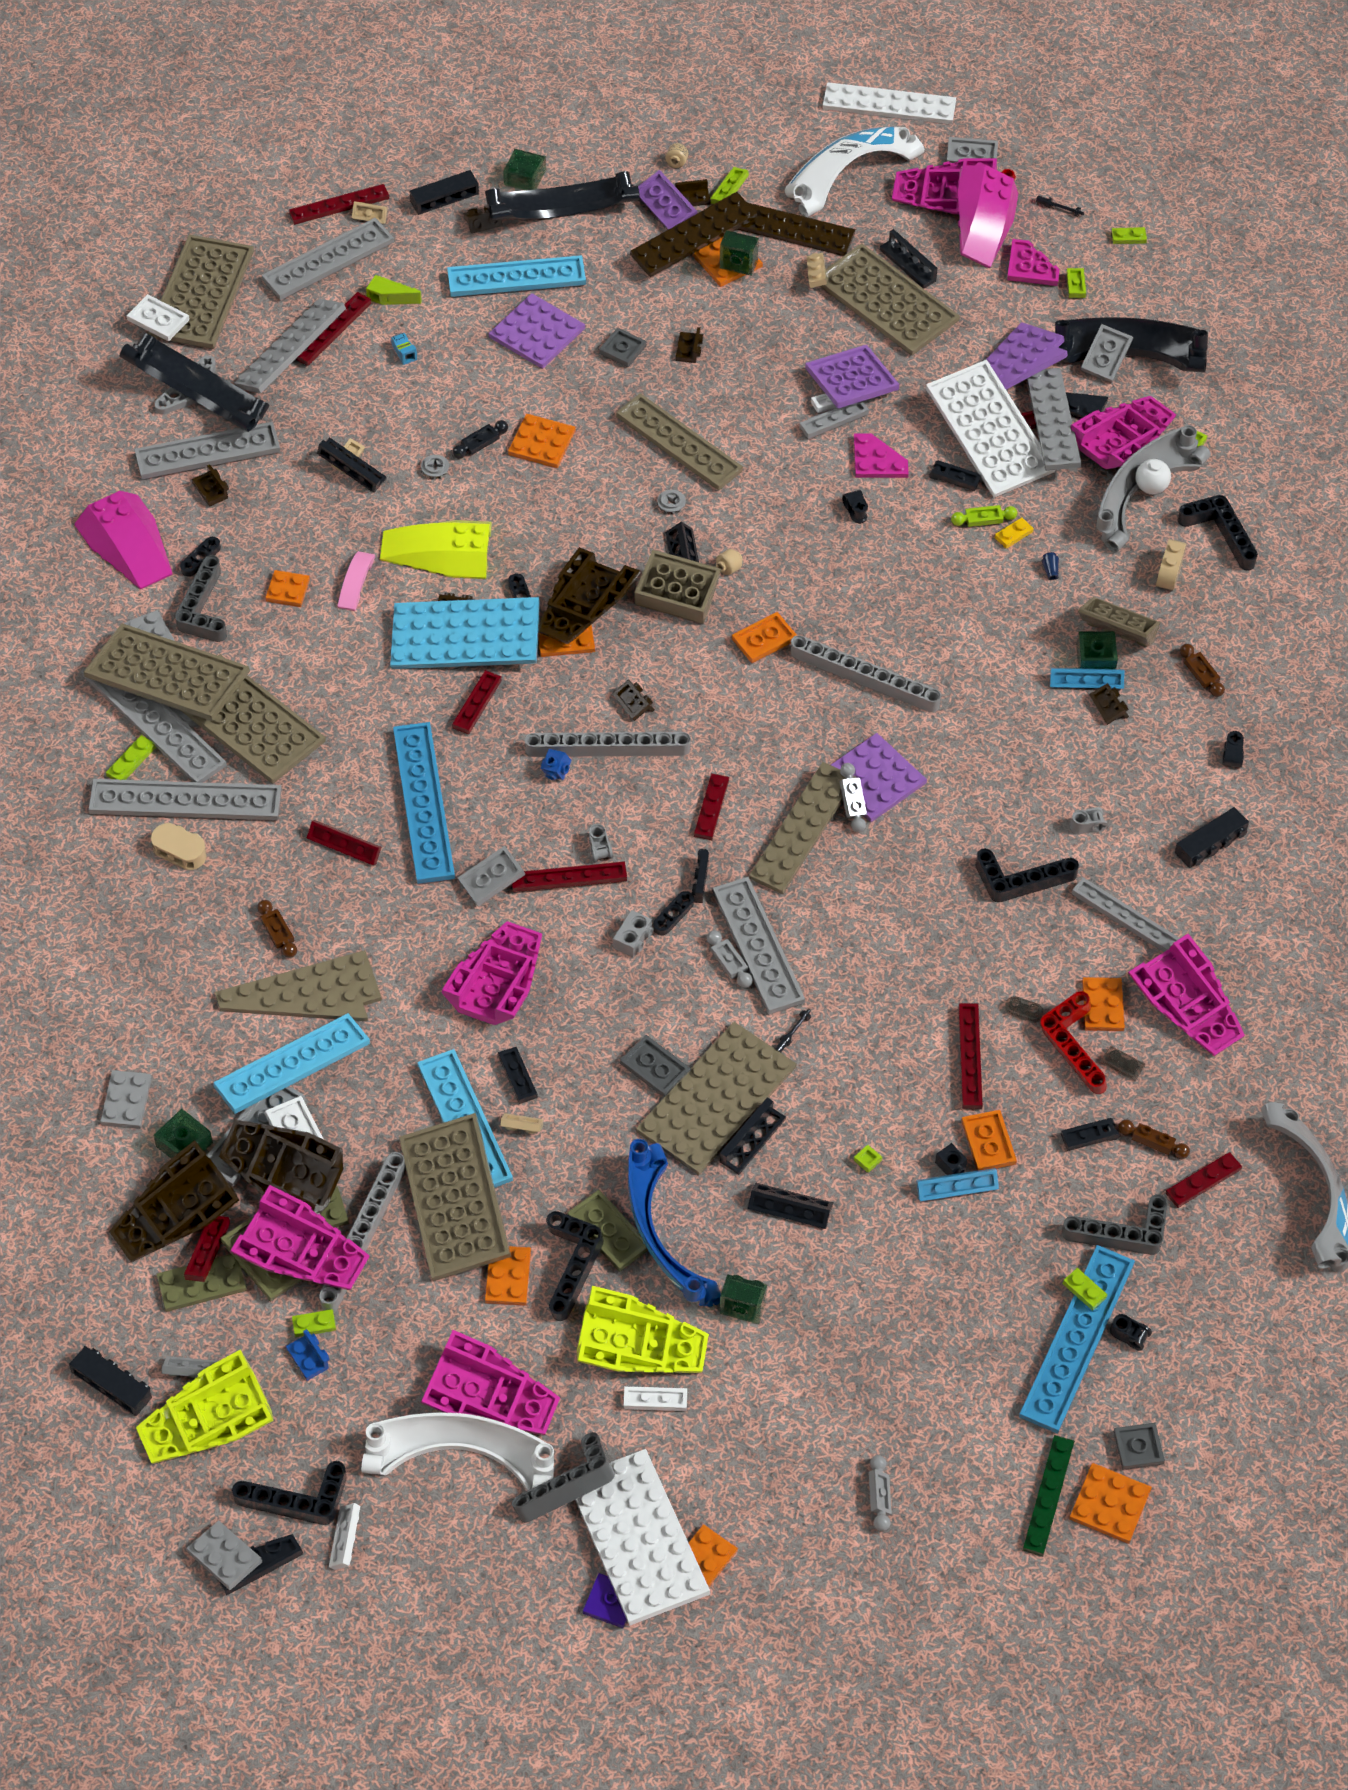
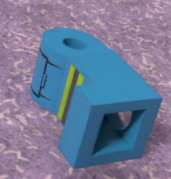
M405 333L391 337V344L403 365L417 360V349L414 344H411ZM405 355H412L411 358L405 359Z

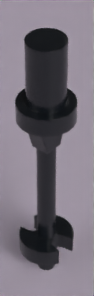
M1038 195L1036 198V202L1045 204L1048 208L1052 205L1074 212L1076 217L1079 214L1084 215L1080 207L1073 209L1053 202L1051 197L1048 199Z
M807 1009V1011L802 1010L799 1013L800 1020L788 1034L780 1037V1042L774 1049L781 1053L786 1046L792 1043V1035L804 1020H810V1009Z

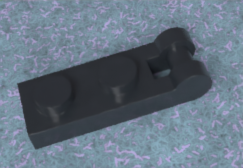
M939 460L935 461L934 469L929 473L931 479H939L972 491L976 490L981 480V474Z
M700 849L698 851L697 865L699 868H695L694 875L697 884H693L692 887L695 903H703L709 865V852L707 849Z
M1113 1118L1061 1130L1060 1134L1067 1151L1120 1138L1118 1130H1115Z

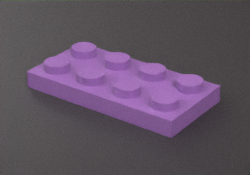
M660 170L638 186L640 200L667 230L698 213Z

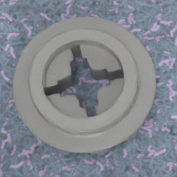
M430 455L421 463L422 473L426 474L427 477L432 476L434 479L437 476L442 478L443 474L448 473L449 462L441 455ZM435 463H436V465H437V469H436V470L433 469Z
M677 490L663 491L657 499V505H659L660 510H665L666 514L668 512H673V514L676 511L681 512L686 503L685 496ZM668 500L671 502L675 501V504H668Z

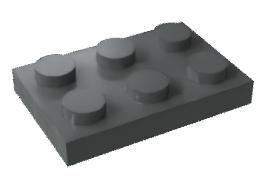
M645 1035L620 1059V1064L663 1097L691 1071L690 1067L648 1035Z

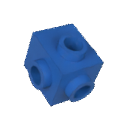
M548 749L540 769L546 774L545 776L548 779L564 780L565 775L569 772L572 760L565 752Z

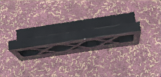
M892 229L889 233V241L880 246V251L923 289L935 283L938 268L897 231Z
M330 437L327 441L322 440L318 446L317 454L373 493L387 479L381 472Z
M681 521L665 532L670 555L699 562L693 528ZM677 532L678 534L675 540H673L672 535ZM680 545L678 553L675 554L677 546Z
M767 1097L720 1153L721 1164L740 1175L786 1120V1116L773 1109L774 1101ZM772 1114L779 1120L774 1124H767L766 1119ZM766 1129L765 1137L755 1138L756 1130ZM747 1143H754L755 1148L753 1151L744 1152L743 1146ZM742 1157L743 1163L739 1168L730 1163L733 1158Z
M755 1183L751 1190L747 1209L826 1229L834 1202Z

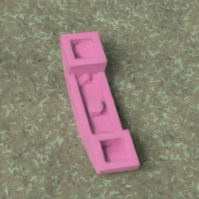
M359 551L355 554L343 582L338 608L351 611L356 610L362 586L368 570H371L375 554Z

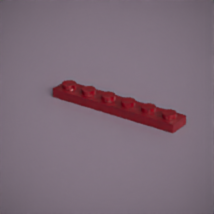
M381 184L289 209V215L294 225L351 210L353 209L354 201L373 204L388 200L389 193L385 185Z
M357 292L344 304L346 309L296 360L309 366L371 305V299Z
M625 861L524 871L525 875L512 883L513 892L625 882L627 881Z
M959 1003L962 1109H982L978 1003Z

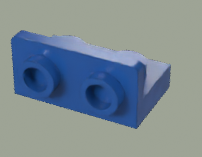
M306 1329L303 1331L304 1336L288 1344L286 1349L308 1381L329 1369L328 1361L330 1359L327 1352L319 1348V1341L315 1334H310Z

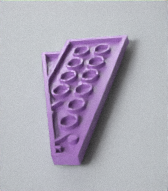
M1021 322L986 360L1004 388L1008 389L1063 360L1068 355L1066 350L1058 348L1064 342V336Z

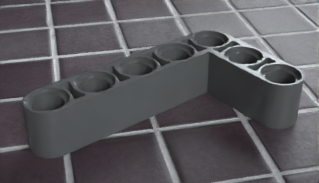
M210 555L205 557L176 612L175 618L177 629L180 632L215 642H222L227 638L225 622L222 619L201 614L221 574L220 561L217 556Z
M1155 1194L1150 1198L1145 1228L1069 1216L1064 1220L1062 1236L1064 1239L1072 1242L1155 1255L1160 1251L1163 1241L1167 1199L1160 1194Z
M596 1432L586 1434L581 1440L587 1462L513 1499L512 1506L522 1522L527 1523L608 1484L614 1479L615 1474L608 1452Z

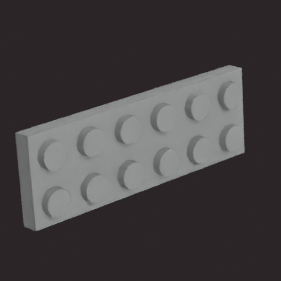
M288 1086L246 1108L237 1120L270 1125L264 1114L266 1110L299 1096H302L305 1101V1095ZM229 1129L209 1152L208 1156L229 1184L234 1187L242 1175L234 1171L219 1157L229 1134Z

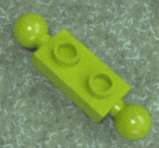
M1000 505L965 509V515L961 512L953 513L951 522L955 526H961L964 522H967L968 527L1000 524L1004 521L1003 517L1007 520H1014L1018 512L1013 506H1008L1004 510H1001Z

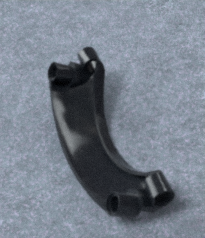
M629 171L616 173L615 177L554 188L500 192V189L495 188L485 191L491 220L505 218H555L587 213L620 203L640 200L639 188L632 185Z
M1124 317L1058 320L1055 322V333L1064 336V342L1058 348L1066 350L1068 355L1059 362L1074 363L1085 360L1101 324L1133 337L1126 356H1139L1159 360L1187 372L1205 373L1208 350V332L1206 330L1158 320Z
M143 332L137 344L134 343L133 346L125 344L120 351V358L247 432L256 427L258 421L263 419L270 406L263 400L252 396L161 343L146 332Z

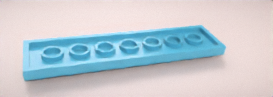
M582 255L447 267L451 297L586 285Z
M347 1013L213 1082V1085L226 1104L236 1114L369 1045L370 1039Z
M455 1049L417 1062L443 1123L476 1113L494 1187L513 1181V1176Z

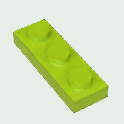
M733 167L710 198L711 204H715L737 192L749 176L748 170Z
M141 735L107 770L106 776L110 779L126 780L156 748L155 744Z

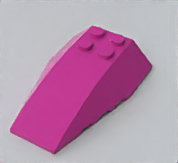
M997 158L958 159V162L954 163L948 161L943 162V165L933 167V165H928L924 169L913 168L896 172L892 201L959 214L957 213L959 203L956 199V191L961 167L987 165L997 170Z
M987 165L962 166L956 191V199L959 203L957 213L960 216L958 227L961 229V234H959L960 254L990 268L1014 221L1018 191L1013 178Z
M1152 396L1133 400L1131 404L1122 403L1117 408H1105L1103 412L1099 410L1094 411L1071 424V430L1075 433L1079 450L1106 470L1122 466L1139 449L1158 438L1177 414Z
M124 491L113 493L88 505L75 522V527L91 550L95 553L97 552L106 562L108 561L117 571L123 573L140 590L173 575L155 518L137 494Z
M508 921L505 922L491 935L488 941H484L476 952L470 953L468 959L464 962L461 961L443 987L442 994L459 1013L486 1023L497 1025L513 1019L530 992L542 933Z
M1189 934L1175 941L1168 950L1145 964L1143 962L1128 972L1154 1007L1213 1056H1216L1245 1036L1235 1013L1232 1012L1229 1006L1230 1002L1227 996L1225 997L1222 991L1221 982L1216 978L1212 963Z
M269 1185L260 1200L259 1209L245 1233L239 1235L230 1250L231 1253L267 1271L345 1290L352 1289L370 1257L353 1241L345 1238L336 1227L333 1228L327 1223L323 1216L315 1213L307 1203Z
M452 1330L421 1403L443 1413H461L485 1417L514 1426L525 1432L545 1435L560 1397L539 1381H534L529 1377L528 1373L518 1369L508 1358L499 1355L492 1346Z

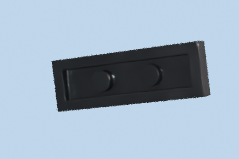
M517 1047L498 1052L499 1060L518 1103L521 1104L538 1098L536 1089Z

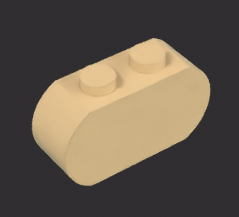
M1172 539L1168 540L1157 578V587L1174 591L1187 543Z
M172 823L161 824L152 832L151 841L155 855L186 870H194L204 864L207 854L204 840L200 835L190 833L182 826H176Z

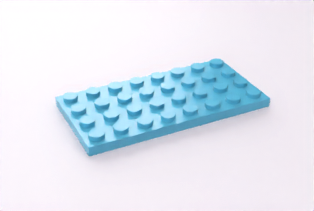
M539 597L394 603L391 669L536 664Z

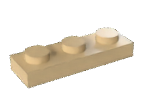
M814 253L807 256L810 288L826 285L827 279L823 253Z

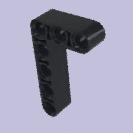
M1216 495L1186 503L1180 507L1177 521L1181 526L1189 527L1214 520L1239 566L1246 571L1254 569L1258 553L1225 496Z
M983 848L977 852L975 866L990 898L994 902L999 903L1074 881L1077 878L1079 862L1074 858H1065L1004 876L994 853L990 849Z
M553 1211L546 1218L549 1231L555 1236L577 1244L549 1303V1309L553 1318L557 1321H564L569 1317L603 1246L604 1238L598 1226L562 1212ZM555 1221H561L558 1226L552 1225ZM579 1228L578 1232L571 1233L572 1229ZM592 1235H598L595 1240L589 1239ZM583 1253H590L586 1258L581 1257ZM574 1271H581L577 1276L572 1275ZM568 1288L573 1289L568 1294L563 1293ZM559 1306L564 1307V1309L560 1312L555 1311V1309Z
M333 1461L328 1464L318 1497L252 1482L238 1481L232 1487L234 1502L238 1506L320 1525H328L333 1522L347 1480L346 1468L340 1461ZM334 1472H341L339 1476L332 1475ZM328 1491H335V1494L331 1496L326 1495ZM240 1492H247L245 1496H238ZM262 1496L268 1497V1498H267L266 1500H264V1501H259V1500H258V1499H259L260 1497H262ZM281 1501H288L284 1506L279 1505ZM304 1505L309 1506V1508L306 1510L299 1509L301 1506ZM323 1510H328V1511H330V1512H329L328 1514H326V1515H321V1514H320V1512L323 1511Z

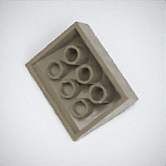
M652 550L634 592L635 605L704 624L721 569Z
M1094 596L1080 607L1078 611L1081 619L1087 622V625L1101 627L1107 633L1119 634L1121 638L1125 640L1132 639L1144 647L1154 643L1161 623Z

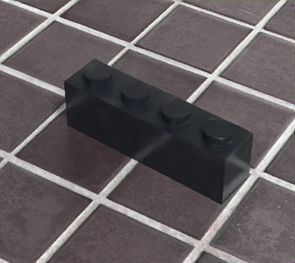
M471 170L410 190V202L417 214L420 215L478 195L479 183Z
M1233 807L1177 842L1174 853L1188 868L1194 865L1198 866L1206 857H1212L1222 847L1226 848L1231 845L1236 838L1244 837L1247 834L1249 821Z
M84 1346L69 1363L72 1374L134 1416H137L152 1399L151 1388L145 1382H138L129 1371H122L114 1361L104 1359L101 1353L94 1348L90 1349Z

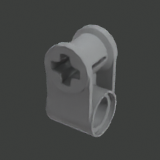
M1100 807L1077 810L1073 813L1070 822V830L1075 834L1099 832L1108 827V823L1103 817V809Z
M601 824L592 825L589 828V844L593 861L596 862L598 859L607 857L613 858L612 847L605 827Z

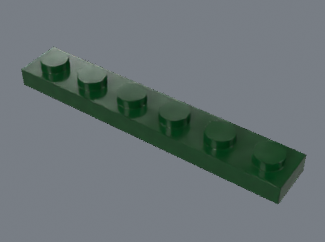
M1054 1435L1022 1551L1044 1556L1074 1446V1440Z

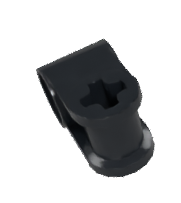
M857 490L843 494V504L853 522L858 524L864 523L867 520L866 511L868 510V504L864 499L862 491Z
M1231 731L1227 735L1222 765L1242 768L1244 737L1239 731Z
M1125 1314L1116 1315L1110 1327V1333L1113 1337L1138 1351L1143 1350L1145 1340L1152 1334L1148 1326L1135 1321ZM1117 1325H1122L1125 1329H1120Z

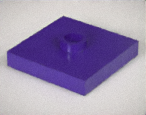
M598 1573L583 1609V1614L624 1628L627 1619L609 1577Z

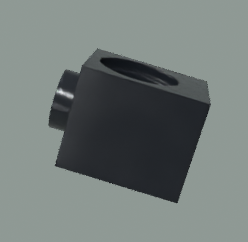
M950 1143L936 1154L935 1163L946 1175H953L966 1171L967 1158Z

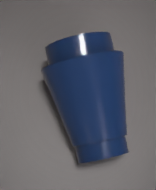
M1054 552L1044 554L1041 562L1048 580L1058 579L1059 557Z

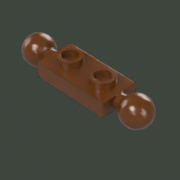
M1191 644L1182 645L1180 654L1185 658L1184 664L1204 689L1210 686V692L1213 696H1222L1225 692V687L1222 683H1219L1221 677L1201 652L1194 654V647Z
M261 900L258 903L257 909L262 914L260 916L261 922L277 949L282 947V953L285 957H294L297 954V947L292 943L294 942V936L278 909L272 911L273 906L269 900Z
M1128 1119L1122 1120L1118 1125V1130L1121 1134H1133L1131 1140L1168 1156L1171 1151L1179 1159H1185L1190 1154L1188 1145L1184 1143L1175 1144L1176 1138L1157 1131L1150 1126L1139 1123L1137 1127H1134L1133 1122Z

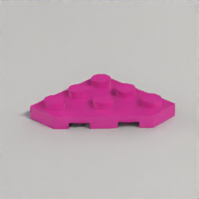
M1012 239L1007 280L1058 286L1060 269L1056 265L1053 266L1041 251L1038 252L1033 247L1034 245L1030 241Z
M854 433L855 478H908L907 459L872 433Z

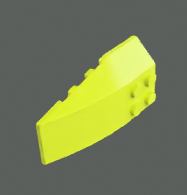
M453 520L383 531L380 560L401 566H412L413 569L417 570L419 568L428 570L434 574H444V576L450 578L486 579L488 543L491 536L492 522Z
M596 1286L591 1287L578 1341L577 1362L617 1372L702 1373L708 1333L686 1322L682 1323L674 1319V1316L668 1313L664 1314L656 1310V1307L638 1301L639 1299L632 1295Z
M241 1350L203 1369L197 1374V1378L191 1383L188 1382L182 1387L183 1390L176 1396L170 1397L161 1409H156L136 1427L152 1464L237 1441L274 1421L272 1410L257 1377Z

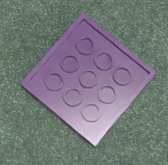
M531 293L489 333V338L543 369L585 329V324Z
M867 344L805 364V369L837 408L899 390V383Z
M878 733L831 764L838 769L844 763H851L855 767L854 776L860 778L867 812L864 817L870 822L927 783V779Z

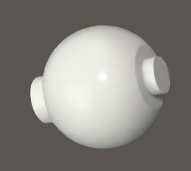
M1148 459L1137 468L1136 483L1145 493H1161L1170 484L1171 471L1163 461Z

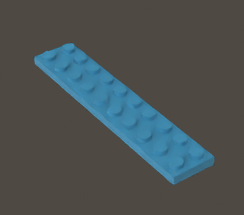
M430 722L393 727L417 884L455 879Z
M1099 1245L1096 1246L1084 1274L1108 1294L1107 1298L1092 1311L1077 1296H1073L1022 1407L1019 1418L1054 1433H1059L1132 1271L1135 1260Z

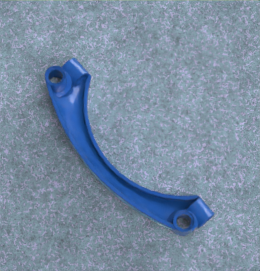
M643 1139L633 1140L630 1145L628 1160V1190L632 1213L642 1240L661 1270L683 1292L686 1300L690 1302L700 1301L699 1306L712 1307L713 1304L714 1306L720 1304L723 1301V1297L717 1282L699 1276L682 1266L668 1253L660 1242L652 1221L651 1200L657 1182L668 1166L667 1158L661 1144L655 1143L648 1146L647 1142Z

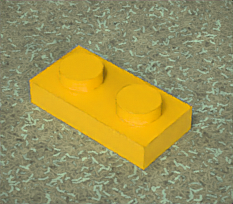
M1021 517L996 533L995 539L1007 549L1031 534L1034 528Z

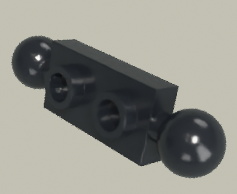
M499 420L495 423L494 428L488 424L461 440V445L454 446L452 450L453 456L457 459H462L467 451L473 455L499 440L500 434L508 431L507 422Z

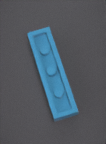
M1050 668V687L1100 688L1108 683L1111 688L1124 689L1125 670Z
M996 1168L916 1180L919 1201L999 1189Z

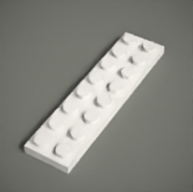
M827 82L823 109L952 125L956 97Z

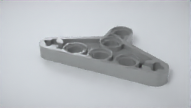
M204 356L197 362L211 372H215L216 362L212 356ZM170 387L155 401L154 405L156 412L164 415L197 402ZM172 394H178V395H179V396L176 397V398H171V397H170V395H172Z

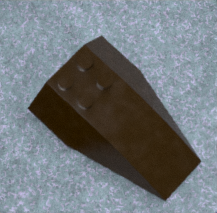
M579 547L558 576L559 580L555 584L553 595L547 603V610L544 611L539 623L538 633L569 644L622 599L639 576L640 570L624 565L620 571L596 562L593 552Z
M235 1119L219 1155L234 1171L242 1175L249 1184H252L262 1196L269 1185L307 1203L317 1214H321L328 1207L344 1169L343 1149L314 1134Z
M193 1141L160 1168L159 1174L155 1179H151L147 1184V1189L140 1197L138 1196L133 1201V1206L129 1211L126 1210L109 1231L131 1263L208 1226L239 1201L236 1192L196 1141Z

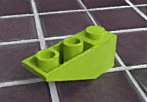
M375 275L366 288L367 297L372 302L381 305L421 304L422 302L420 290L394 282L385 277Z

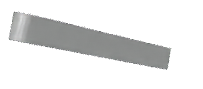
M798 635L791 639L790 653L792 657L925 711L936 712L940 708L941 693L937 689L804 636Z
M686 732L530 733L525 737V752L531 757H546L548 749L565 752L568 757L684 756L689 754L691 750V737Z
M393 1152L387 1156L347 1239L353 1241L365 1252L405 1173L404 1156L398 1152ZM361 1230L367 1231L365 1233H359ZM324 1284L319 1295L321 1308L324 1311L333 1309V1312L336 1311L347 1290ZM328 1298L334 1299L330 1302L325 1301Z

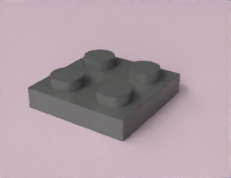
M617 328L600 347L599 354L629 367L647 346V341Z
M1156 1422L1114 1428L1113 1432L1122 1470L1164 1464L1165 1459Z

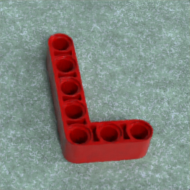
M1078 991L1046 1013L1040 1020L1041 1028L1044 1035L1093 1093L1102 1094L1107 1089L1104 1073L1066 1029L1091 1010L1089 995L1084 991ZM1080 1001H1086L1083 1005L1077 1004ZM1064 1012L1070 1013L1068 1016H1062ZM1049 1023L1055 1024L1051 1028L1046 1027ZM1061 1037L1066 1038L1063 1042L1057 1041ZM1071 1052H1078L1076 1056L1069 1055ZM1083 1066L1090 1067L1088 1070H1081ZM1096 1080L1102 1081V1083L1099 1085L1093 1084V1082Z

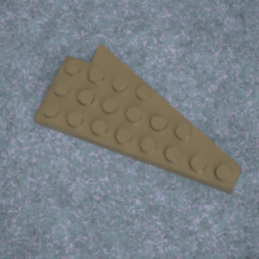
M365 950L215 992L219 1009L223 1012L338 1019L349 1013L354 1021H368L364 1005L382 1001Z

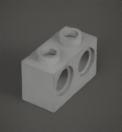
M631 910L613 938V949L634 958L637 952L640 953L643 949L644 940L650 938L653 933L652 919Z

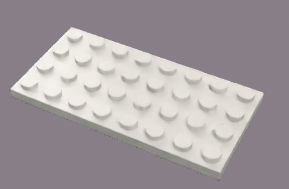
M987 360L926 384L927 392L973 466L981 474V478L993 498L1055 472V470L1045 471L1039 441Z
M644 1449L612 1461L611 1465L615 1474L614 1479L608 1484L575 1499L629 1626L710 1595V1589L647 1450Z

